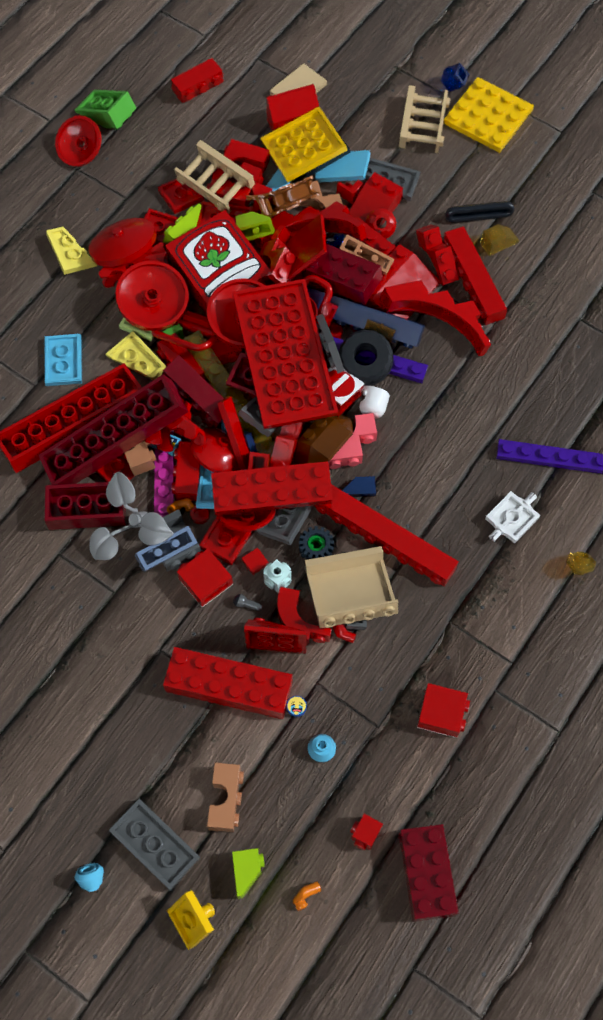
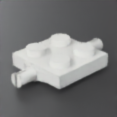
M510 491L485 518L495 528L489 535L490 540L492 539L495 542L502 534L515 544L540 517V514L533 510L530 505L537 496H533L534 493L531 492L525 499H522Z

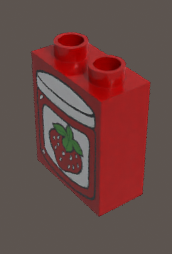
M226 210L165 245L171 266L183 276L189 291L206 315L208 301L212 293L225 282L244 278L258 281L264 285L273 284V281L267 276L270 269Z

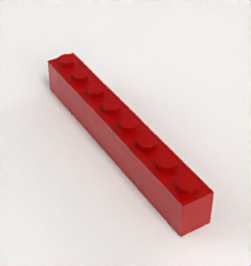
M332 484V504L315 505L319 513L329 515L334 522L343 524L352 533L363 536L368 543L376 544L379 547L382 546L384 553L394 555L399 562L412 566L417 573L425 574L437 585L441 584L445 587L457 569L459 561Z

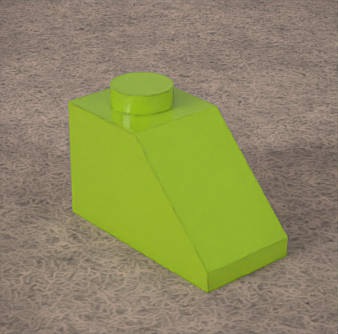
M255 212L236 216V225L248 241L271 235L275 232L271 218Z
M258 848L232 852L238 899H242L260 876L261 867H265L263 854H259Z

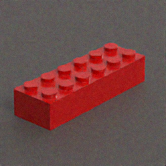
M329 461L211 473L216 515L332 504L333 501Z
M174 647L163 687L165 692L283 720L293 683V674Z

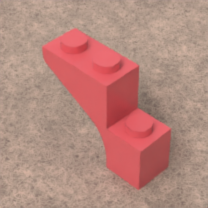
M373 413L355 415L353 435L329 461L330 469H338L341 466L353 467L362 464L363 453L361 443L370 444L377 440V428Z

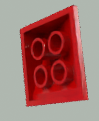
M263 618L248 619L244 626L246 648L306 654L307 631L265 621Z

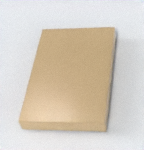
M303 63L270 90V95H276L314 84L317 93L327 85V80Z

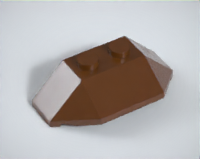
M343 415L316 419L298 439L293 465L330 461L353 435V420Z

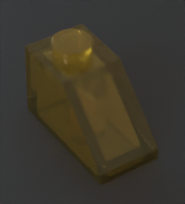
M497 224L483 231L480 244L488 255L491 256L519 243V239L511 228Z

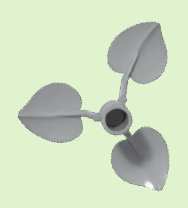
M116 472L107 486L106 496L113 506L120 507L123 505L124 508L132 511L129 517L130 524L111 533L105 527L95 530L90 538V552L95 560H109L113 558L118 552V542L113 536L133 527L141 528L138 533L139 539L147 545L160 544L169 539L174 533L158 513L138 512L137 508L127 505L134 502L136 496L135 489L131 481L123 473Z

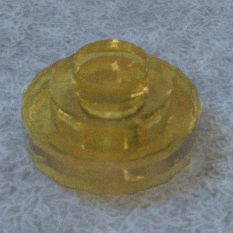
M579 551L568 554L566 564L572 569L573 573L584 575L594 571L596 561L589 554Z

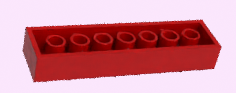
M125 363L0 431V449L15 473H18L39 461V454L142 387Z

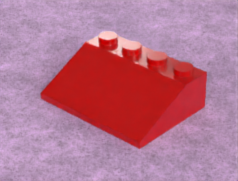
M399 244L389 255L394 261L387 275L382 274L383 279L365 306L386 312L379 299L384 287L422 280L428 289V293L431 294L438 287L440 281L412 251ZM394 311L388 313L409 319L414 311Z

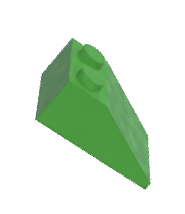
M93 90L75 109V112L90 118L105 128L118 129L132 115L136 106L128 91Z

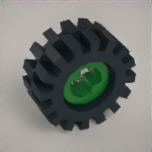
M314 526L313 530L309 527L308 531H303L299 541V552L302 558L305 557L306 560L332 555L334 540L332 534L330 535V531L327 530L325 532L324 527L318 529V526ZM319 541L321 547L318 549L313 548V542Z

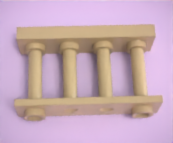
M409 85L399 148L405 149L406 142L417 141L436 144L435 153H438L439 146L443 147L444 136H441L445 108H449L450 98H447L448 90H445L444 99L418 95V93H415V86ZM413 103L442 105V111L415 108L416 106H413ZM420 115L440 118V124L413 121L411 116ZM412 128L438 131V136L411 134L408 130Z
M200 140L196 144L199 155L184 172L177 167L174 169L177 176L176 179L181 184L188 185L214 203L218 210H226L229 214L231 210L228 202L242 186H247L251 189L255 185L253 175ZM207 159L211 162L210 166L197 180L190 177V174L203 160ZM221 168L224 173L210 189L204 187L202 184L215 169ZM229 177L237 179V182L223 198L215 194Z

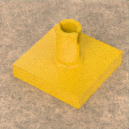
M192 890L185 893L167 910L188 950L195 947L214 930L208 920L209 917L215 915L213 906L210 903H206L201 907Z

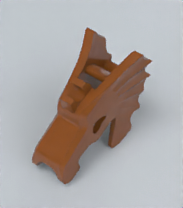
M310 176L294 184L290 183L282 186L276 191L260 195H247L246 198L247 200H257L262 215L271 218L282 211L295 208L300 205L299 203L317 197L320 194L313 190L311 185L313 176ZM271 197H272V202H273L274 206L276 207V208H274L273 210H272L271 205H270L269 200H268V198H271Z

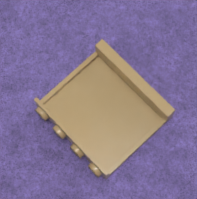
M382 546L305 560L306 575L319 628H330L335 625L351 624L356 621L398 614V599L395 600L383 560Z

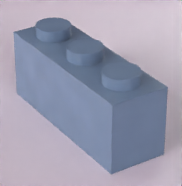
M189 526L175 532L166 541L150 545L137 552L134 556L144 573L167 559L191 548L198 542Z

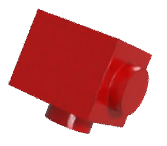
M364 813L360 822L355 821L350 831L353 833L351 840L355 841L354 845L362 850L366 848L370 850L383 824Z

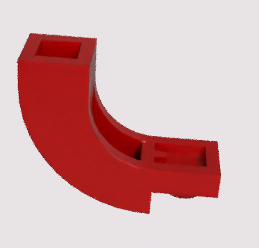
M280 586L277 604L281 625L307 631L306 645H309L310 638L318 643L330 642L332 629L326 627L319 628L317 625L305 622L299 616L297 606L300 591Z

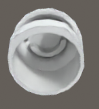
M364 385L362 394L365 398L359 405L361 413H373L374 419L382 417L389 401V393L378 387Z

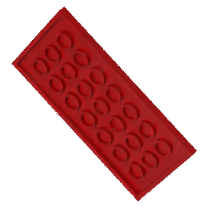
M305 279L233 291V299L263 428L269 429L337 416L339 412Z

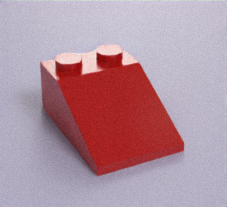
M374 172L364 184L349 210V214L353 218L359 217L365 222L368 214L374 209L384 208L393 212L402 201L403 187ZM383 218L377 219V227L380 228L386 220Z

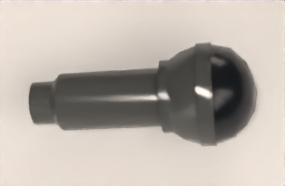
M237 594L233 598V603L236 607L245 606L256 611H261L263 608L259 603L248 600L243 594Z

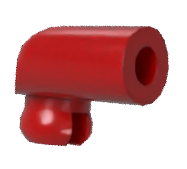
M345 624L333 626L336 637L354 643L356 634L347 631Z

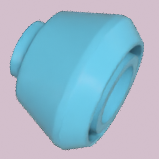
M326 734L315 735L308 743V753L317 762L329 761L336 752L334 740Z
M97 863L87 864L76 871L74 878L83 890L92 892L97 890L102 884L104 869Z

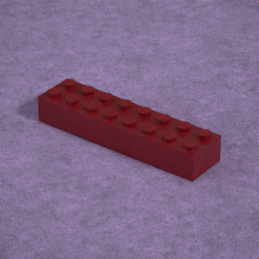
M162 374L38 456L52 485L77 484L188 413V410L174 382Z

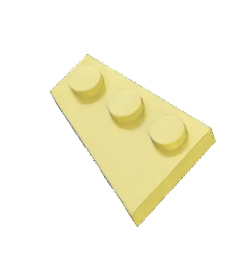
M64 227L46 230L47 238L64 275L97 267V264L93 262L87 251L76 243V239Z
M133 331L106 353L108 358L120 364L125 363L128 368L151 380L161 376L163 370L167 367Z

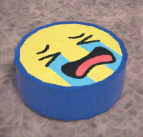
M293 696L287 701V711L292 717H301L305 714L307 703L304 698Z

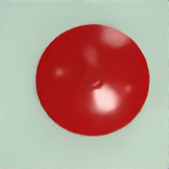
M124 219L101 230L90 242L88 251L93 262L97 265L104 267L120 266L134 261L145 254L155 243L157 233L152 222L147 219Z
M143 261L132 265L121 275L116 286V303L121 315L130 324L143 330L158 331L173 326L182 318L188 306L189 292L186 281L175 268L163 262Z
M234 279L220 285L212 293L207 305V321L212 333L221 342L235 348L245 349L233 299V291L266 285L252 279Z

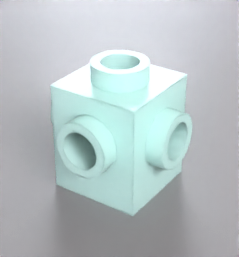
M277 559L273 563L270 562L263 570L264 583L267 587L279 593L280 586L286 588L292 581L291 568L285 562L281 563Z

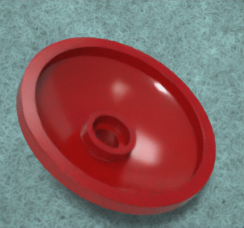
M74 116L66 120L59 128L55 139V148L59 158L64 163L73 167H81L90 163L98 154L101 146L100 129L93 120L86 116Z
M215 428L203 429L206 436L205 445L199 446L195 444L194 439L191 441V450L195 459L207 470L214 473L239 470L227 432Z
M276 509L218 516L225 527L239 532H250L267 525L275 516Z

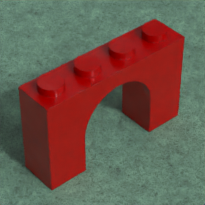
M231 139L229 145H226L224 149V156L241 167L243 162L261 168L262 173L265 172L270 161L268 149ZM221 168L213 172L212 180L206 186L207 189H210L224 173ZM227 179L215 194L223 198L235 183ZM242 186L228 204L249 206L251 200H247L246 196L252 195L251 189Z

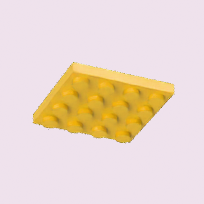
M477 77L444 118L443 124L500 153L532 112L534 105Z
M320 107L261 137L263 145L269 150L270 156L287 183L347 151L345 143Z

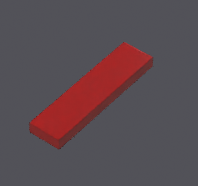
M226 397L218 402L217 405L239 470H248L250 451L232 397Z

